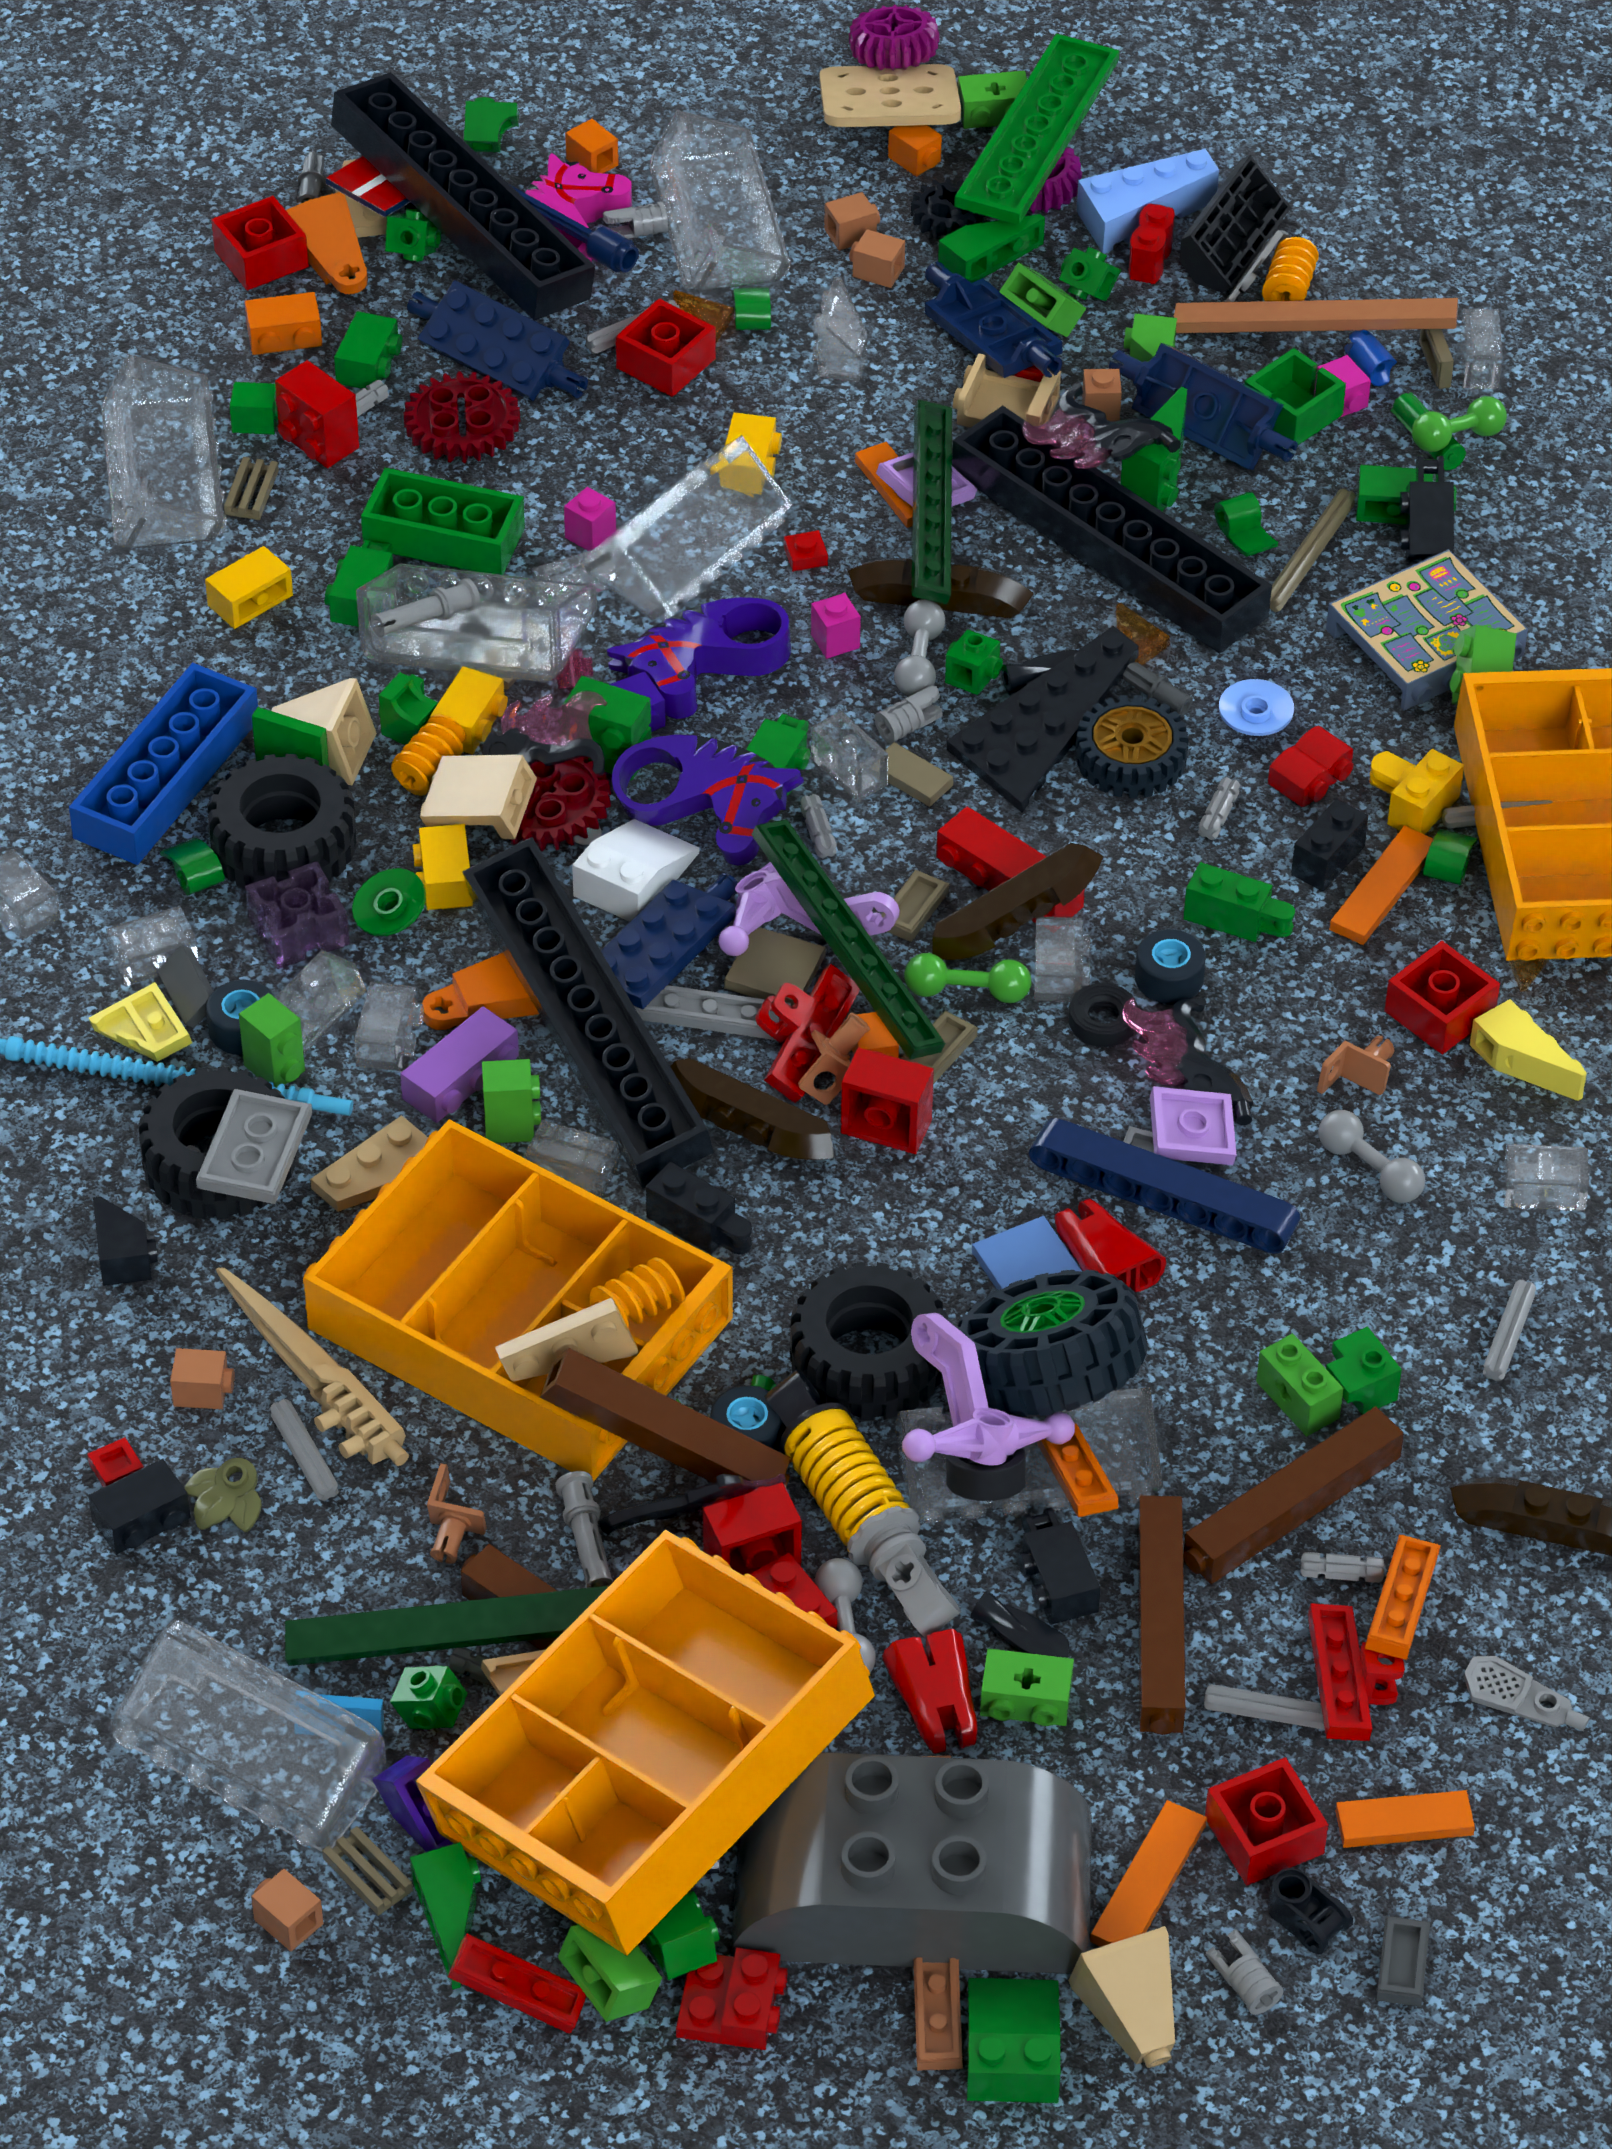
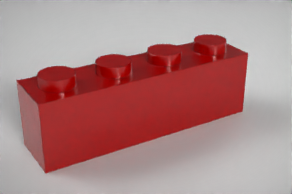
M968 806L937 831L936 857L946 866L956 869L968 877L974 884L982 886L988 891L993 890L1046 858L1045 855ZM1085 889L1063 906L1061 903L1053 906L1048 914L1040 918H1033L1032 921L1036 924H1041L1054 933L1084 907Z

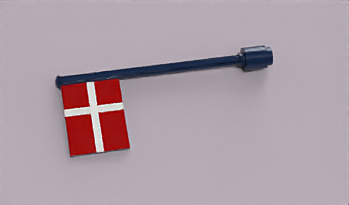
M363 156L326 177V184L383 217H387L410 203ZM513 187L554 227L585 243L589 258L614 272H628L635 266L639 251L630 239L606 226L592 231Z

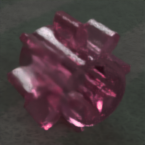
M581 648L554 651L555 661H548L547 663L549 681L557 680L558 689H573L581 676L592 677L593 675L592 657L583 658Z

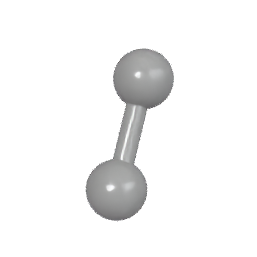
M918 600L912 603L904 614L905 630L914 640L911 656L903 658L895 668L894 681L899 691L906 696H911L929 686H933L936 681L935 668L926 659L928 641L937 638L942 633L945 626V615L942 608L930 600Z
M1335 1110L1328 1113L1322 1119L1318 1135L1323 1147L1337 1155L1354 1152L1381 1173L1380 1187L1387 1198L1397 1203H1408L1415 1200L1422 1193L1425 1186V1174L1421 1166L1409 1158H1396L1390 1161L1363 1140V1125L1354 1113L1347 1110Z
M830 1559L819 1567L814 1583L838 1611V1631L846 1630L858 1640L861 1646L859 1651L864 1665L871 1673L876 1662L875 1649L866 1637L856 1633L851 1603L856 1600L862 1590L863 1579L861 1572L853 1562L847 1559Z

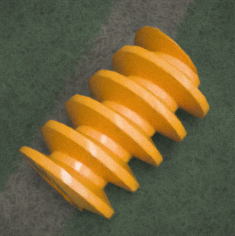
M1290 237L1279 242L1275 248L1274 256L1263 284L1262 295L1264 301L1305 300L1319 257L1318 250L1311 241L1302 237Z
M444 714L431 716L427 723L420 728L419 732L411 738L410 742L403 747L402 751L394 757L391 764V771L394 777L407 791L414 795H426L432 784V777L437 771L441 757L462 755V743L466 739L465 730L458 722Z
M654 1257L648 1260L646 1265H638L634 1267L632 1272L627 1271L620 1274L618 1280L613 1278L607 1281L604 1287L599 1285L593 1288L590 1292V1306L612 1297L629 1329L628 1316L635 1324H640L643 1322L641 1309L648 1316L654 1317L657 1315L655 1302L662 1309L667 1310L671 1308L669 1295L675 1301L681 1303L685 1301V1293L673 1269L661 1258Z

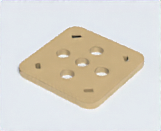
M921 64L918 67L909 66L906 70L896 68L894 71L889 68L879 70V67L876 66L872 68L867 66H837L824 68L819 73L824 121L830 126L947 125L957 123L961 119V105L955 72L948 65Z

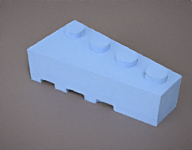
M1202 149L1078 180L1077 213L1100 251L1106 254L1113 250L1114 244L1120 241L1130 242L1132 233L1139 227V215L1142 209L1149 203L1173 208L1175 216L1183 218L1206 207L1218 191L1219 169L1207 150Z

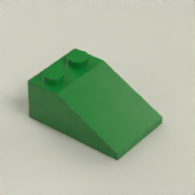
M1182 386L1151 418V420L1161 422L1172 428L1173 435L1181 442L1180 448L1172 453L1162 444H1151L1145 446L1131 457L1122 460L1121 485L1160 511H1163L1166 507H1171L1179 493L1177 483L1184 443L1188 389Z
M968 1978L967 2101L1058 2103L1061 2075L1059 1981Z

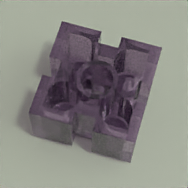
M317 861L288 871L289 879L277 882L275 877L272 876L245 886L248 918L260 938L265 936L266 950L277 969L307 960L306 952L317 949L321 954L350 945L347 912L336 893L330 894L329 881Z

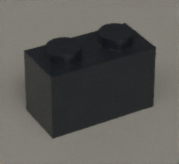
M1335 799L1294 843L1291 875L1324 892L1365 847L1368 815Z
M164 1459L152 1463L88 1495L92 1521L116 1555L129 1548H136L147 1539L166 1530L175 1529L191 1518L188 1493Z

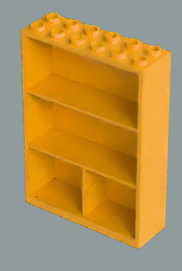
M1612 668L1463 673L1454 730L1461 761L1464 764V775L1470 802L1475 808V824L1506 961L1612 957ZM1536 800L1553 801L1547 804L1502 808L1500 803Z
M449 1119L438 1131L435 1130L429 1135L425 1146L415 1157L412 1156L406 1160L401 1172L393 1181L382 1186L377 1198L367 1209H362L358 1212L353 1224L342 1236H337L331 1242L326 1254L317 1263L314 1262L307 1268L303 1277L309 1330L570 1472L585 1471L589 1473L594 1482L628 1441L540 1398L548 1374L512 1382L498 1357L495 1347L590 1307V1292L593 1288L599 1285L604 1287L605 1283L613 1278L618 1280L620 1274L627 1271L632 1272L634 1267L641 1264L646 1265L648 1260L654 1257L661 1258L673 1269L684 1289L685 1301L678 1303L669 1295L671 1308L667 1310L662 1309L655 1302L657 1315L654 1317L648 1316L641 1309L643 1322L640 1324H635L628 1316L629 1331L639 1353L636 1356L603 1362L601 1364L667 1396L732 1320L733 1267Z
M664 1530L416 1780V1784L439 1834L454 1844L461 1842L465 1851L627 1956L869 1703L875 1694L869 1679L870 1672L864 1665L859 1651L861 1646L851 1633L846 1630H841L840 1632L835 1630L813 1611L806 1613L796 1607L783 1593H772L764 1588L754 1576L748 1573L742 1575L733 1570L720 1556L713 1555L711 1557L704 1553L691 1539L687 1537L679 1538Z

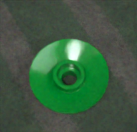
M402 868L387 869L373 875L359 888L353 900L352 914L355 922L361 930L373 936H389L403 931L419 917L426 901L424 884L415 873Z

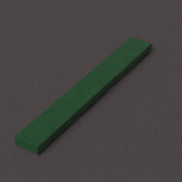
M918 400L914 409L912 596L948 604L951 596L952 408Z
M785 819L756 825L751 835L909 1060L941 1053L946 1043L789 821Z
M609 1586L285 1621V1661L288 1666L556 1638Z

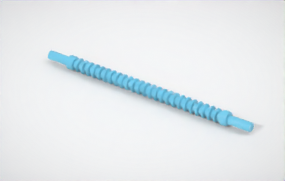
M10 1036L8 1039L0 1038V1054L5 1055V1058L10 1061L18 1062L23 1058L25 1063H30L31 1060H34L36 1065H41L44 1061L47 1067H51L55 1063L58 1069H62L66 1065L69 1071H73L77 1067L80 1073H84L88 1069L91 1075L99 1071L102 1077L110 1073L113 1079L121 1075L124 1081L132 1077L135 1083L143 1079L146 1085L154 1081L157 1087L162 1083L171 1086L174 1078L184 1073L186 1076L193 1075L196 1068H192L190 1072H187L185 1066H181L179 1070H176L174 1064L165 1068L162 1062L154 1066L151 1060L143 1064L140 1058L135 1062H132L131 1057L121 1060L120 1055L110 1058L109 1053H104L101 1057L98 1051H93L90 1055L87 1049H83L79 1053L76 1047H72L68 1051L65 1045H61L57 1049L54 1043L45 1047L43 1041L34 1045L32 1039L24 1043L23 1038ZM269 1082L272 1084V1089L276 1088L285 1099L312 1104L313 1110L350 1116L352 1113L353 1100L315 1094L313 1089L305 1087L296 1091L293 1085L289 1089H285L284 1084L274 1087L273 1082Z

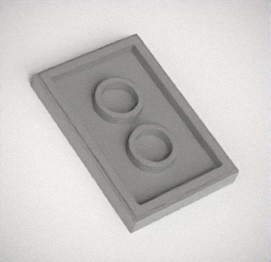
M234 1089L196 1178L197 1188L276 1204L312 1116V1104Z

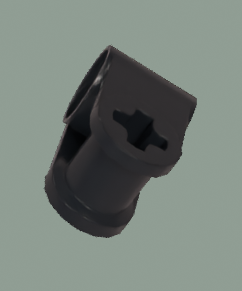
M1287 1868L1279 1871L1273 1878L1268 1902L1270 1916L1298 1938L1301 1944L1312 1953L1323 1954L1328 1948V1942L1338 1932L1347 1931L1353 1925V1917L1348 1908L1339 1899L1331 1896L1309 1878L1305 1872L1295 1868ZM1285 1894L1293 1895V1896L1297 1897L1298 1899H1288V1898L1284 1897L1283 1895H1285Z

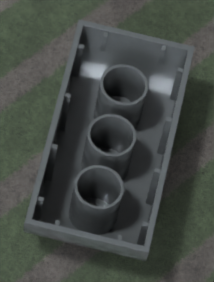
M820 1753L738 1839L730 1956H735L736 1948L778 1953L781 1954V1961L901 1967H914L913 1959L922 1958L923 1962L950 1963L949 1958L959 1959V1969L1072 1974L1081 1953L1090 1951L1092 1815L1090 1808L1081 1793L1064 1779L1044 1769L1016 1761Z

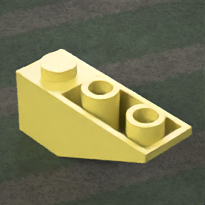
M1511 999L1473 1019L1470 1046L1495 1070L1576 1101L1583 1098L1587 1075L1579 1061L1572 1059L1558 1045L1554 1037L1546 1034L1533 1022L1531 1016L1526 1011L1521 1010Z

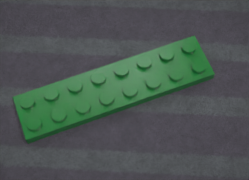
M1056 33L955 195V207L1020 225L1117 65L1119 50Z

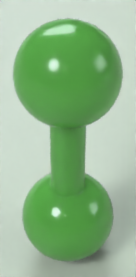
M1482 396L1475 399L1469 405L1466 415L1448 419L1445 415L1435 411L1421 414L1413 423L1412 438L1420 449L1427 452H1437L1449 444L1452 433L1471 429L1477 435L1484 437L1499 433L1505 426L1507 412L1502 402L1491 396Z
M921 953L910 959L904 971L907 987L914 994L921 997L934 996L940 993L948 984L987 987L991 995L998 1001L1016 1003L1022 1000L1031 988L1029 970L1021 962L1012 959L1002 960L996 963L990 972L947 969L944 961L937 955Z

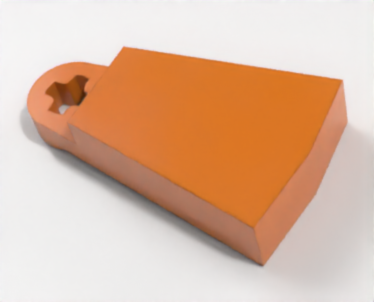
M338 192L310 199L286 210L306 234L308 263L325 284L332 283L336 290L344 294H356L362 291L368 283L367 268L363 260L345 195Z
M504 953L452 973L451 985L428 994L422 1002V1019L427 1026L436 1030H447L462 1024L483 1006L501 1019L538 1015L539 1012ZM442 1007L444 1010H448V1013L441 1014L435 1008Z

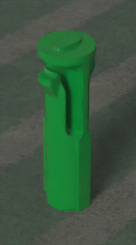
M1410 392L1400 395L1394 401L1391 412L1412 434L1414 421L1421 414L1429 412V410ZM1453 437L1444 449L1437 452H1429L1434 459L1437 456H1443L1444 470L1455 469L1463 462L1466 456L1464 447Z

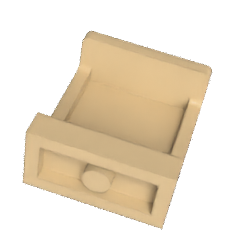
M978 354L974 364L968 365L966 368L963 388H957L954 394L953 409H957V425L971 428L1003 405L1044 433L1060 396L1061 371L1055 376L1052 373L1050 378L1044 375L1041 382L1016 376L1003 378L997 372L987 370L985 368L986 355Z
M523 755L442 756L437 771L433 774L432 784L426 800L421 806L420 818L426 827L456 824L493 825L501 839H515L537 777Z

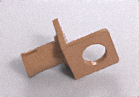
M850 1013L831 1038H827L817 1030H814L811 1036L821 1056L798 1082L799 1088L824 1105L830 1104L842 1089V1080L851 1063L848 1053L865 1033L870 1030L868 1024L856 1014ZM829 1071L835 1075V1081L831 1087L820 1090L814 1086V1079L819 1073Z
M1376 1036L1363 1050L1344 1041L1323 1062L1317 1092L1323 1094L1342 1076L1378 1095L1383 1094L1391 1067L1390 1063L1386 1060L1394 1054L1393 1044L1389 1039H1386L1378 1047L1383 1041V1036Z
M441 1463L427 1502L430 1522L440 1525L430 1555L435 1560L442 1562L446 1554L448 1555L446 1563L452 1564L457 1560V1553L464 1532L468 1531L484 1535L487 1526L483 1511L444 1502L450 1486L448 1466Z

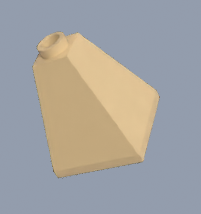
M357 678L343 680L272 708L271 711L326 728L329 767L336 771V774L341 776L348 785H353L377 734Z
M1164 1926L1081 1953L1068 1980L1071 1989L1135 2064L1144 2062L1147 2068H1152L1169 2061L1172 2058L1170 2052L1175 2045L1169 1935L1166 1927Z

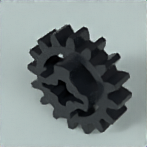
M946 178L944 183H939L935 179L932 180V187L922 184L920 192L913 193L911 216H913L914 225H921L922 233L933 231V238H937L940 234H945L946 236L965 225L984 222L985 215L955 207V195L964 180H959L956 184H953L950 178Z

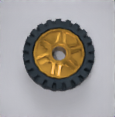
M1121 695L1117 703L1111 697L1104 700L1103 706L1099 703L1093 705L1091 712L1087 710L1083 715V720H1080L1077 731L1076 762L1077 766H1080L1082 776H1088V782L1092 786L1099 783V790L1105 793L1113 788V796L1122 797L1124 791L1129 792V798H1137L1140 791H1142L1144 797L1153 796L1154 788L1158 793L1166 791L1167 784L1172 787L1177 782V778H1181L1184 767H1186L1188 732H1186L1185 722L1180 721V715L1176 711L1170 713L1169 705L1163 703L1160 707H1157V699L1149 698L1147 703L1142 702L1143 696L1134 695V701H1128L1127 695Z

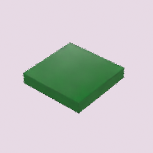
M256 708L252 714L256 761L263 760L265 755L275 754V757H285L286 754H296L299 759L305 760L307 756L319 761V766L324 764L329 766L326 728L267 709Z

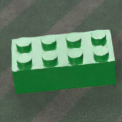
M385 467L361 515L363 542L365 539H369L373 542L391 543L392 553L395 555L502 577L525 529L524 496Z

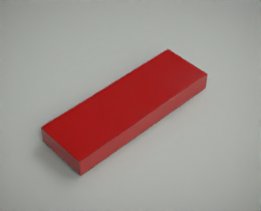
M466 1934L462 1939L448 1974V1978L568 2034L574 2030L587 1997L579 1985L470 1934Z

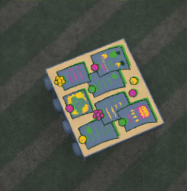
M1449 549L1329 603L1326 630L1334 639L1347 633L1403 691L1401 700L1403 711L1418 704H1423L1429 699L1451 690L1450 680L1456 669L1457 656L1454 653V645L1460 631L1477 624L1517 633L1514 661L1524 656L1528 628Z

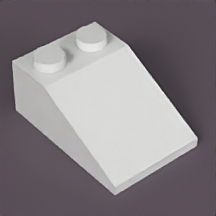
M633 819L593 840L573 863V896L630 922L673 879L677 880L699 854V847Z

